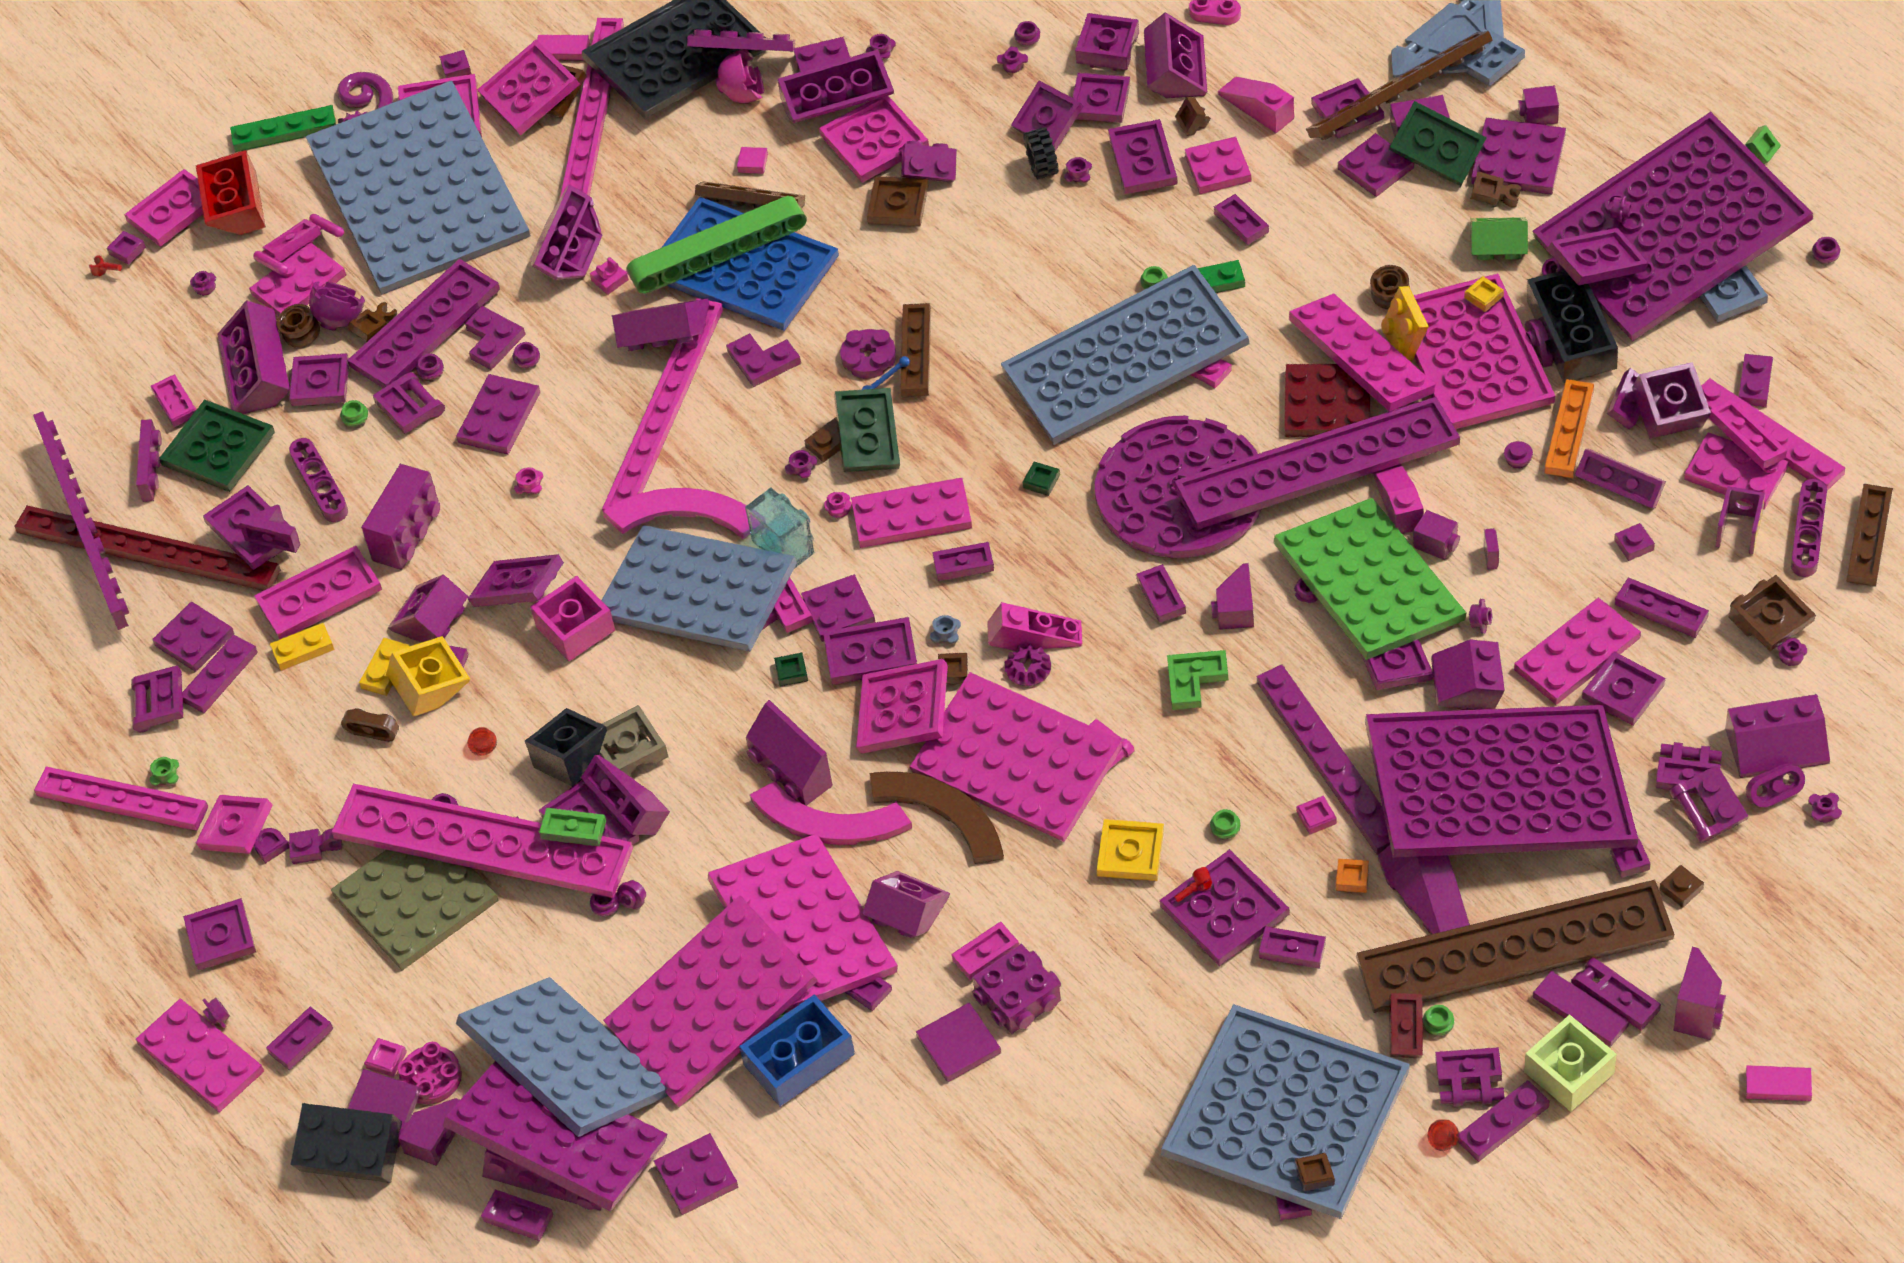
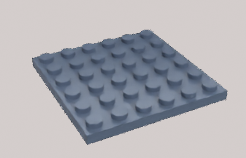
M1233 1004L1161 1148V1156L1342 1219L1407 1078L1410 1064ZM1326 1153L1335 1178V1185L1303 1192L1295 1168V1159Z

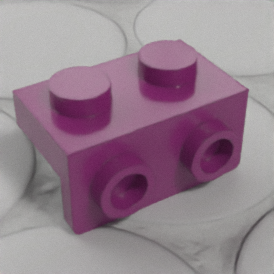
M907 141V143L899 148V155H902L901 177L954 182L956 180L957 149L948 148V145L943 143L926 146L921 141Z

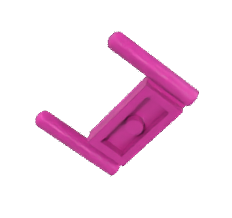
M311 214L309 221L307 219L302 220L263 246L264 251H256L253 254V258L276 273L285 275L288 272V267L282 264L281 261L287 260L295 251L304 247L309 242L313 243L314 239L321 235L320 230H324L338 238L344 235V230L317 214Z

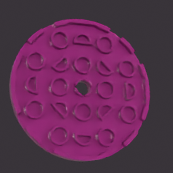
M1186 415L1150 420L1121 435V440L1112 448L1109 447L1103 455L1095 478V498L1098 511L1104 523L1116 537L1142 552L1169 558H1188L1212 553L1230 545L1244 535L1257 520L1262 509L1196 530L1173 487L1174 481L1256 455L1258 452L1242 434L1238 436L1228 430L1227 425L1208 418L1205 421L1189 419V416Z

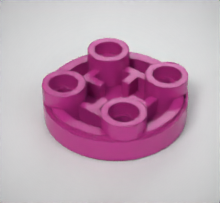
M433 1041L411 1052L398 1065L399 1081L422 1089L417 1103L435 1104L449 1098L457 1090L462 1078L461 1067L455 1054Z

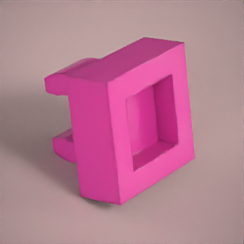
M611 257L607 258V261L601 266L597 265L596 269L590 273L591 281L608 295L629 280L627 272L619 267L618 263Z

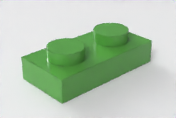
M546 808L539 834L543 840L599 846L606 818L602 814Z

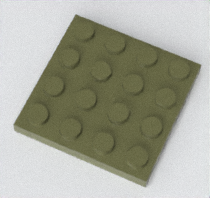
M391 850L383 851L331 889L337 901L401 971L499 901L497 894L470 867Z

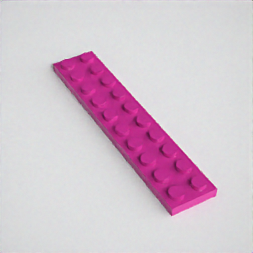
M354 783L332 830L335 839L610 898L615 896L633 850L632 842L602 836L599 846L543 840L539 834L542 823Z

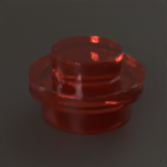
M476 728L469 735L467 741L468 748L475 755H487L497 746L496 735L488 728Z
M1436 1120L1428 1129V1142L1438 1151H1447L1457 1144L1459 1129L1450 1120Z

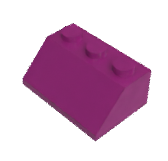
M1164 12L1144 28L1147 87L1165 98L1205 96L1208 91L1204 36Z
M708 298L611 315L617 348L627 346L628 351L645 349V343L652 342V347L654 348L669 345L668 340L676 339L677 344L693 341L694 335L703 333L709 307Z
M1817 694L1728 708L1725 730L1740 778L1760 775L1782 764H1792L1799 768L1830 764L1825 717Z
M768 700L763 705L746 735L747 755L756 765L760 763L765 768L767 775L772 781H779L789 796L795 800L798 799L807 806L833 786L827 753L774 703Z

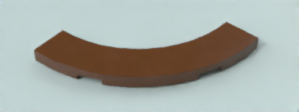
M889 771L869 773L874 803L900 802L913 804L914 802L927 806L929 810L957 826L970 848L974 864L1004 859L999 836L989 817L979 805L957 788L935 778L916 773Z

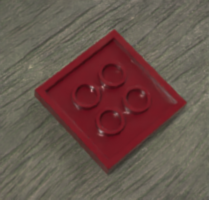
M1286 364L1285 437H1312L1370 418V394L1339 365Z

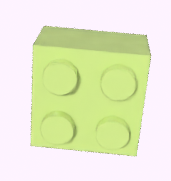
M1569 1014L1525 1053L1524 1073L1572 1112L1615 1073L1617 1054Z

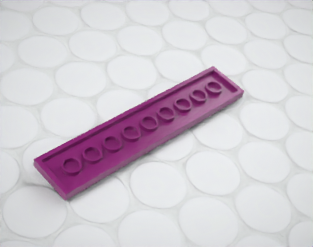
M1433 397L1175 480L1174 488L1196 530L1460 445V436L1437 397Z

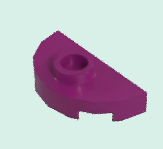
M1536 319L1526 321V334L1535 349L1542 367L1552 366L1553 355L1549 352L1545 341L1549 340L1543 323Z

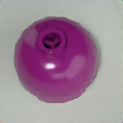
M315 282L312 285L309 296V307L314 318L321 322V327L327 330L335 331L337 328L348 327L349 322L356 319L362 312L365 298L361 295V298L358 299L355 297V290L340 284L326 282L325 287L319 286L320 282Z

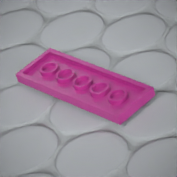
M1333 293L1289 311V321L1389 412L1435 392L1436 384L1336 294Z

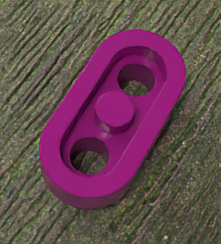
M1792 764L1779 765L1752 778L1746 786V797L1753 805L1769 807L1799 793L1805 784V774L1798 766ZM1788 774L1789 780L1784 784L1783 777ZM1759 786H1762L1763 791L1758 796L1757 789Z

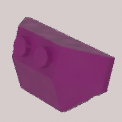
M570 184L566 187L550 214L530 258L532 267L555 280L585 277L603 236L598 217L593 208L594 202L592 197Z

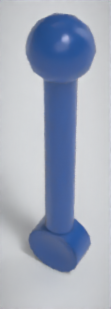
M906 356L901 357L898 364L873 384L863 386L862 390L878 387L900 368L907 367L910 364L909 358Z

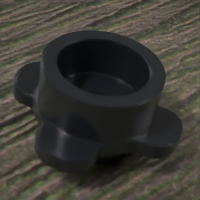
M719 12L710 20V25L715 29L714 35L720 36L721 31H739V26L735 25V17L729 12Z

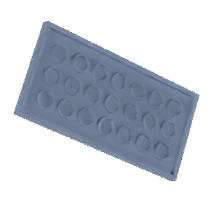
M1192 265L1002 362L1001 367L1055 445L1250 343L1249 337L1197 267Z

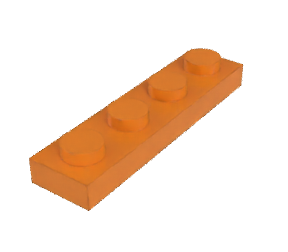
M1566 379L1544 474L1573 478L1594 393V383Z

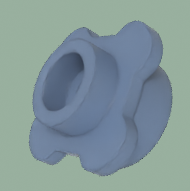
M942 615L933 620L934 630L930 634L933 642L943 641L952 644L959 640L957 631L961 627V622L958 619H954L949 615Z

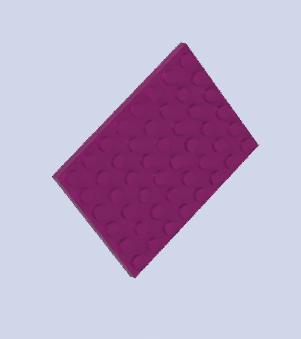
M1710 111L1534 229L1533 236L1553 257L1548 251L1551 241L1618 228L1648 262L1645 272L1589 283L1599 307L1631 341H1634L1812 221L1813 212ZM1623 196H1626V201L1631 202L1630 215L1628 219L1623 218L1622 222L1619 223L1618 220L1611 219L1614 197L1623 198Z
M1603 705L1366 714L1365 725L1393 858L1637 847L1638 835Z

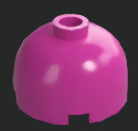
M741 49L728 55L720 63L718 69L719 78H716L718 90L737 103H749L762 98L759 94L764 93L760 70L758 66L752 67L750 60L754 58L746 49Z

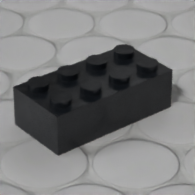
M1565 270L1527 279V303L1534 318L1540 320L1546 329L1549 340L1545 341L1549 352L1553 355V361L1563 383H1566V379L1577 380L1617 369L1618 346L1589 283L1577 285Z

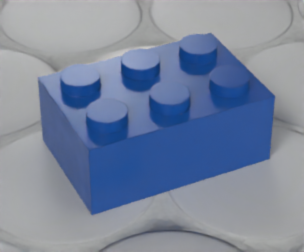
M815 994L739 1046L743 1065L780 1107L855 1055L851 1034Z

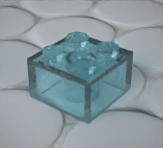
M770 487L745 506L751 539L759 548L795 556L797 562L795 568L815 553L813 547L814 538L810 530V518L802 509H796L786 495L783 493L779 494Z

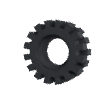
M1043 127L1025 132L1023 134L1024 146L1034 177L1038 180L1058 174L1057 155L1055 154L1053 141L1047 128Z

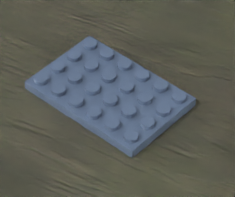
M643 525L601 601L610 609L613 622L751 652L797 562L795 556Z
M551 977L458 1014L456 1025L578 1137L668 1096L665 1092L668 1088L660 1082V1076L642 1066L637 1055L631 1053L612 1032Z

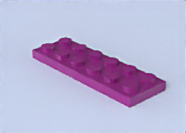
M458 259L347 360L349 367L378 386L385 388L412 371L417 366L420 357L430 354L493 297L500 290L499 283L463 260Z

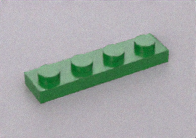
M333 105L232 126L230 130L235 152L304 138L337 123Z

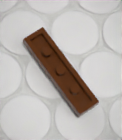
M706 181L695 185L696 196H703V198L713 202L725 199L729 200L728 204L742 206L746 202L753 203L754 208H758L782 197L792 196L800 207L805 206V195Z
M930 303L903 304L901 357H908L910 364L907 367L901 368V397L929 396Z
M1863 484L1846 582L1876 587L1893 488Z

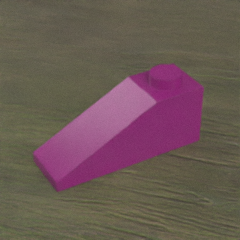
M594 755L581 776V779L633 835H656L670 813L651 791L600 755Z

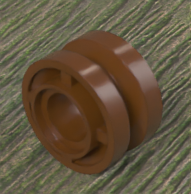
M1385 265L1374 271L1370 279L1371 296L1374 303L1383 309H1389L1398 288L1409 286V276L1403 268L1396 265Z
M291 305L285 308L277 318V328L285 342L292 347L306 346L312 343L319 335L320 325L307 305Z

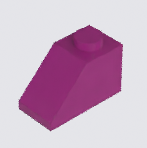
M1243 563L1216 589V601H1211L1212 619L1218 618L1219 630L1254 627L1249 563Z
M454 1098L414 1112L410 1120L405 1122L399 1131L398 1139L404 1154L437 1166L456 1134L443 1127L445 1116L460 1099Z

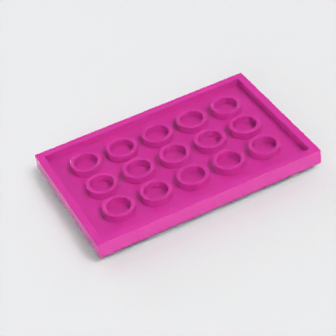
M1498 273L1486 276L1485 278L1502 288L1504 296L1486 312L1464 298V292L1478 279L1414 295L1429 326L1415 354V360L1420 371L1436 384L1435 392L1431 396L1432 398L1437 397L1455 429L1555 403L1556 396Z
M969 672L944 712L943 738L926 741L910 765V769L913 773L935 778L957 788L972 800L1065 842L1124 745L1119 738Z
M817 834L708 872V881L724 909L741 895L818 980L785 1010V1013H788L814 994L820 1001L871 983L877 978H884L897 973L898 965L869 917L863 915L864 909Z
M739 895L603 1021L628 1050L640 1058L642 1066L660 1076V1082L668 1088L665 1091L678 1107H681L740 1053V1045L768 1027L818 980L743 897Z

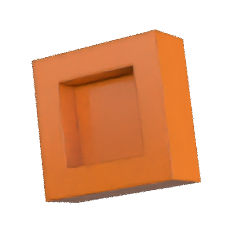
M1338 858L1336 891L1367 893L1369 860Z

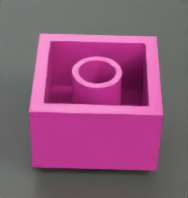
M577 575L530 606L536 628L568 661L615 631L610 609Z

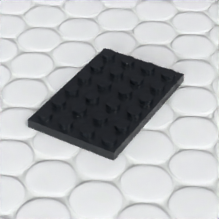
M673 0L582 50V58L646 119L719 78L718 69L720 63L731 53L741 50L687 46L688 35L694 34V30H712L711 35H714L715 29L710 25L711 18L715 17L719 12H729L735 17V25L739 26L738 37H746L748 32H761L727 0ZM746 49L753 58L766 51Z

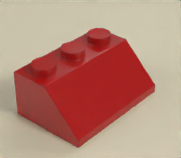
M246 150L196 165L206 226L239 235L266 227L256 170Z

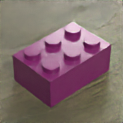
M399 464L361 526L373 562L402 570L407 561L412 559L420 539L426 536L428 526L440 512V502L430 472Z

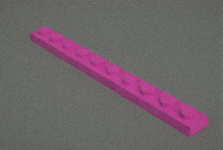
M597 18L592 45L624 28L623 18ZM589 64L587 65V77L583 84L560 197L569 184L589 196L591 192L612 86Z
M709 301L702 334L694 335L691 342L679 344L676 342L602 507V511L626 498L643 493L723 312L722 303Z

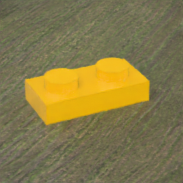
M324 623L270 643L280 671L335 650Z
M383 638L359 681L361 689L387 696L393 686L386 675L391 653L410 647V645Z

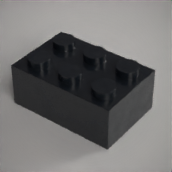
M302 1103L290 1165L301 1172L391 1183L402 1121L393 1114Z

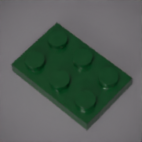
M1414 101L1389 150L1462 186L1487 137Z
M891 388L835 391L834 400L843 472L899 469L900 458Z

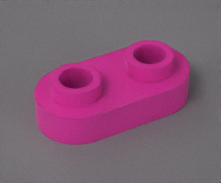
M1191 0L1189 3V15L1197 22L1232 25L1241 18V6L1236 0Z

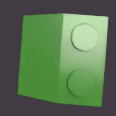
M1526 217L1470 218L1471 254L1477 255L1478 260H1492L1494 255L1505 254V259H1522V254H1528V220Z

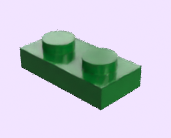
M1239 260L1197 268L1215 293L1245 287V278Z

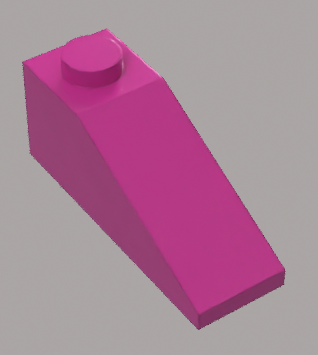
M1236 76L1218 90L1219 96L1274 133H1278L1294 119V97L1273 83Z
M1399 464L1372 473L1388 517L1394 523L1395 528H1398L1402 534L1413 532L1424 515V508L1417 489L1403 466Z

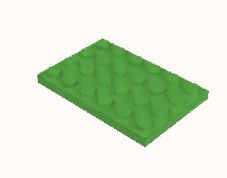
M1373 498L1274 535L1273 543L1366 660L1466 619L1467 612L1398 528H1395L1394 523Z

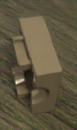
M639 705L602 723L606 726L607 732L599 755L631 777V772L635 771L639 764H648L650 762L656 764L669 757L666 745ZM616 746L619 753L616 754V752H614L611 754L608 750V747L609 749H611Z

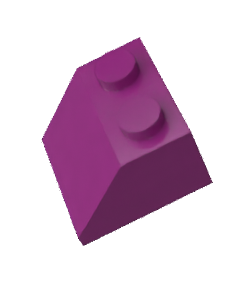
M444 574L416 585L388 626V629L421 643L441 636L445 638L450 631L448 626L452 620L457 619L465 609L463 604L469 596Z
M1470 639L1432 654L1431 662L1437 706L1477 710L1495 709L1505 691L1498 642Z
M895 871L872 881L863 915L872 918L871 921L877 925L894 927L898 929L899 934L915 938L929 931L949 899L950 893L900 871Z
M1692 946L1677 998L1673 1031L1711 1040L1713 1030H1720L1726 995L1721 994L1722 980L1697 947Z

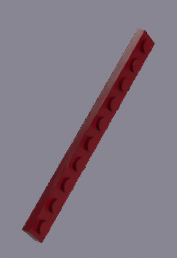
M26 505L14 526L18 534L85 549L71 515ZM93 521L98 533L92 535L94 539L100 537L105 549L104 554L262 591L273 586L281 571L278 563L266 561L253 570L235 553Z

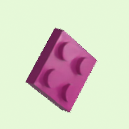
M1236 136L1185 149V158L1199 194L1252 182L1251 172Z
M219 795L196 844L201 850L250 854L273 806L268 798Z

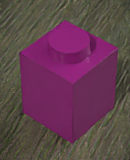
M1555 85L1523 89L1522 100H1518L1519 116H1524L1525 123L1541 125L1558 123L1559 102Z
M1426 510L1413 530V548L1442 560L1446 559L1450 551L1454 552L1460 541L1458 522Z

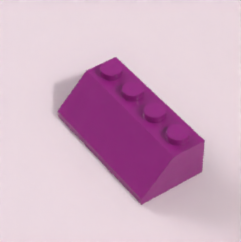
M878 49L778 78L780 99L787 117L793 123L894 94L893 86Z
M246 300L217 334L231 409L242 414L275 407L290 390L274 309Z

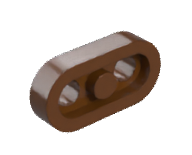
M359 708L347 710L341 721V726L353 735L386 742L393 741L399 731V725L392 716L369 713Z

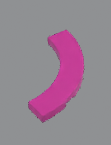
M666 488L640 493L626 498L603 511L604 518L622 534L642 523L655 520L654 517L672 514V517L696 518L697 515L713 519L714 523L728 528L742 539L764 524V518L742 502L716 492L693 488Z
M776 781L749 794L750 800L756 808L774 824H779L788 829L791 834L801 838L817 834L821 841L826 844L856 845L857 842L874 839L881 841L912 829V822L897 802L865 813L836 814L819 811L796 801Z

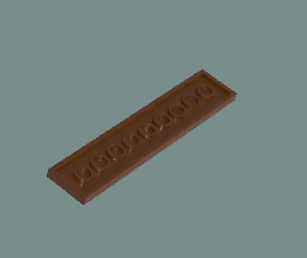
M1650 880L1357 952L1356 959L1373 1013L1389 1010V996L1391 993L1422 994V1001L1588 961L1591 958L1596 959L1673 940L1675 934L1655 880Z

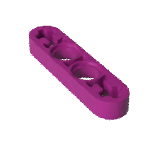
M307 438L296 439L290 444L289 451L316 504L327 521H342L348 515L345 498L313 442ZM301 450L307 452L308 458L305 460L300 452ZM311 467L320 468L316 474L306 473ZM321 486H331V489L326 493L317 492ZM333 501L338 509L333 510L329 502Z
M1818 479L1806 480L1802 483L1800 490L1791 569L1796 575L1801 577L1812 576L1818 568L1827 497V486ZM1811 491H1816L1815 502H1809ZM1813 512L1818 515V518L1816 520H1807L1803 517V514ZM1811 535L1816 541L1804 543L1800 540V537ZM1803 553L1809 554L1808 565L1802 564Z

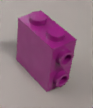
M1022 943L972 977L974 985L972 993L976 1001L981 1006L986 1005L990 1009L991 1016L999 1027L1005 1026L1011 1034L1019 1029L1027 1028L1036 1017L1044 1012L1053 1010L1061 1001V982L1054 972H1047L1037 953L1033 950L1029 952Z

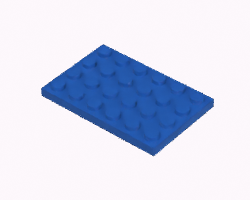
M699 197L662 247L744 213ZM793 232L667 286L700 299L708 298L709 301L722 303L723 308L785 331L838 258L839 252L836 247Z

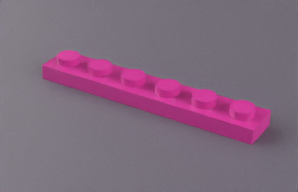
M1711 378L1701 385L1709 409L1733 399L1787 450L1786 459L1784 460L1789 461L1788 467L1806 479L1821 480L1827 486L1828 491L1845 475L1846 468Z
M47 766L34 789L37 797L198 831L208 809L206 800Z

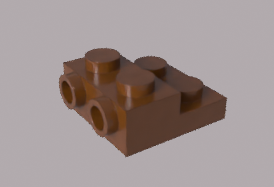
M1774 575L1767 581L1765 579L1759 581L1747 595L1744 596L1742 594L1736 597L1730 604L1731 609L1728 616L1747 637L1753 634L1769 651H1772L1814 622L1816 614L1777 575Z

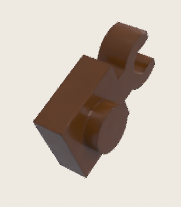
M1477 172L1470 199L1497 206L1500 200L1509 207H1516L1519 198L1511 195L1519 196L1522 187L1516 184L1506 186L1503 185L1504 178Z
M382 302L377 306L375 312L366 309L360 313L356 319L349 322L348 329L365 342H368L397 316V310L394 309L391 312H387V303Z

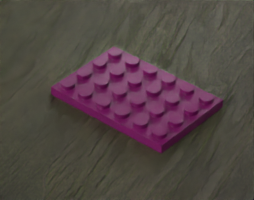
M496 1061L445 1116L443 1127L608 1211L614 1208L662 1148L668 1135L628 1114L578 1137Z

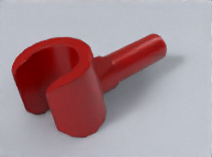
M100 255L94 257L96 265L89 264L92 275L96 277L104 275L107 270H122V265L104 262Z
M1206 867L1198 868L1193 872L1192 877L1195 882L1174 896L1177 903L1197 890L1207 891L1211 888L1212 880Z

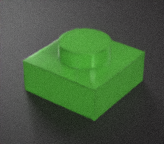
M1766 125L1758 127L1745 144L1763 164L1768 163L1781 147V144Z

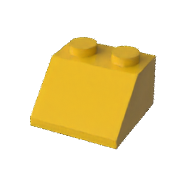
M443 636L392 652L386 675L413 717L440 708L470 681V677Z

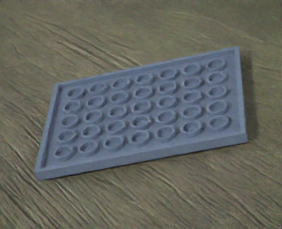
M452 80L306 136L307 143L381 295L449 269L458 259L467 262L531 236L526 222Z

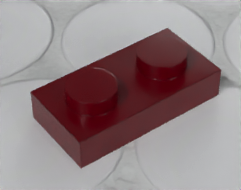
M1390 994V1057L1422 1058V994Z

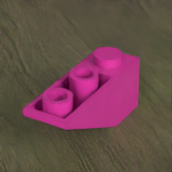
M1001 602L987 621L988 645L1016 651L1018 645L1021 648L1028 647L1031 644L1037 649L1040 647L1042 649L1081 647L1083 644L1081 620Z

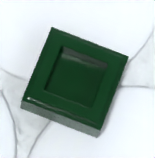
M1034 461L1022 482L1023 488L1049 496L1060 476V469Z
M803 652L774 658L780 687L808 681Z

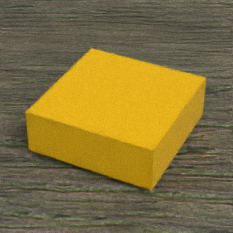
M1484 276L1464 292V298L1484 312L1504 296V290Z

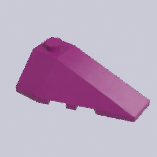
M1390 845L1378 854V860L1387 884L1400 894L1404 899L1405 905L1418 915L1423 921V926L1430 934L1470 925L1448 855L1393 858Z

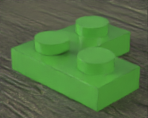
M1226 650L1167 655L1172 710L1201 708L1200 683L1229 681Z

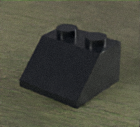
M564 709L525 740L533 767L573 787L582 780L581 776L594 755H599L607 728L605 725L571 709Z

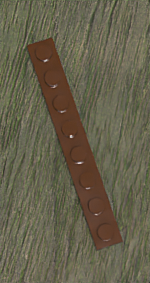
M1482 31L1470 35L1306 128L1309 137L1326 140L1336 134L1335 130L1339 127L1347 128L1357 123V117L1364 114L1367 116L1378 111V105L1383 102L1388 104L1396 101L1401 97L1399 93L1407 89L1409 92L1417 89L1422 85L1421 81L1427 77L1428 79H1433L1443 74L1442 69L1448 65L1450 67L1457 66L1465 61L1464 56L1482 52L1486 49L1484 45L1493 40L1490 32Z

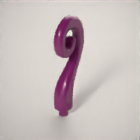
M356 72L346 76L338 84V97L346 106L360 107L368 104L373 98V90L369 86L379 93L380 98L377 109L393 103V92L389 83L378 74ZM362 85V93L360 95L353 96L349 94L352 88Z

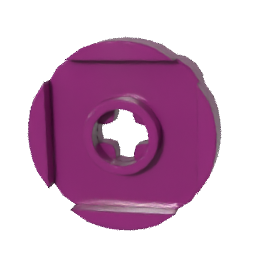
M883 329L852 330L847 333L846 340L842 343L840 349L843 367L852 371V375L863 379L879 377L883 374V370L887 369L888 366L891 368L896 360L895 344L890 338L889 332ZM866 351H873L868 357L864 354Z

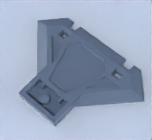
M1460 0L1461 3L1459 4L1449 3L1405 39V42L1408 44L1405 48L1397 45L1391 50L1393 78L1402 75L1476 32L1489 31L1493 40L1484 45L1485 50L1475 55L1468 54L1463 57L1465 61L1454 67L1448 65L1442 71L1443 74L1465 72L1484 84L1491 86L1525 58V49L1504 38L1501 0Z

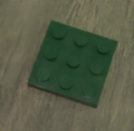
M204 399L159 457V461L164 467L230 492L275 431L273 425Z

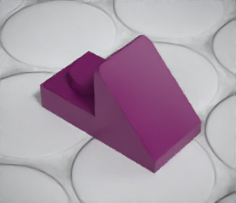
M278 504L244 517L239 522L245 541L296 553L301 545L296 528L284 523L282 511Z

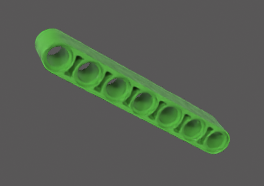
M782 197L640 256L627 265L626 272L639 293H650L796 232L806 224L807 217L794 197Z

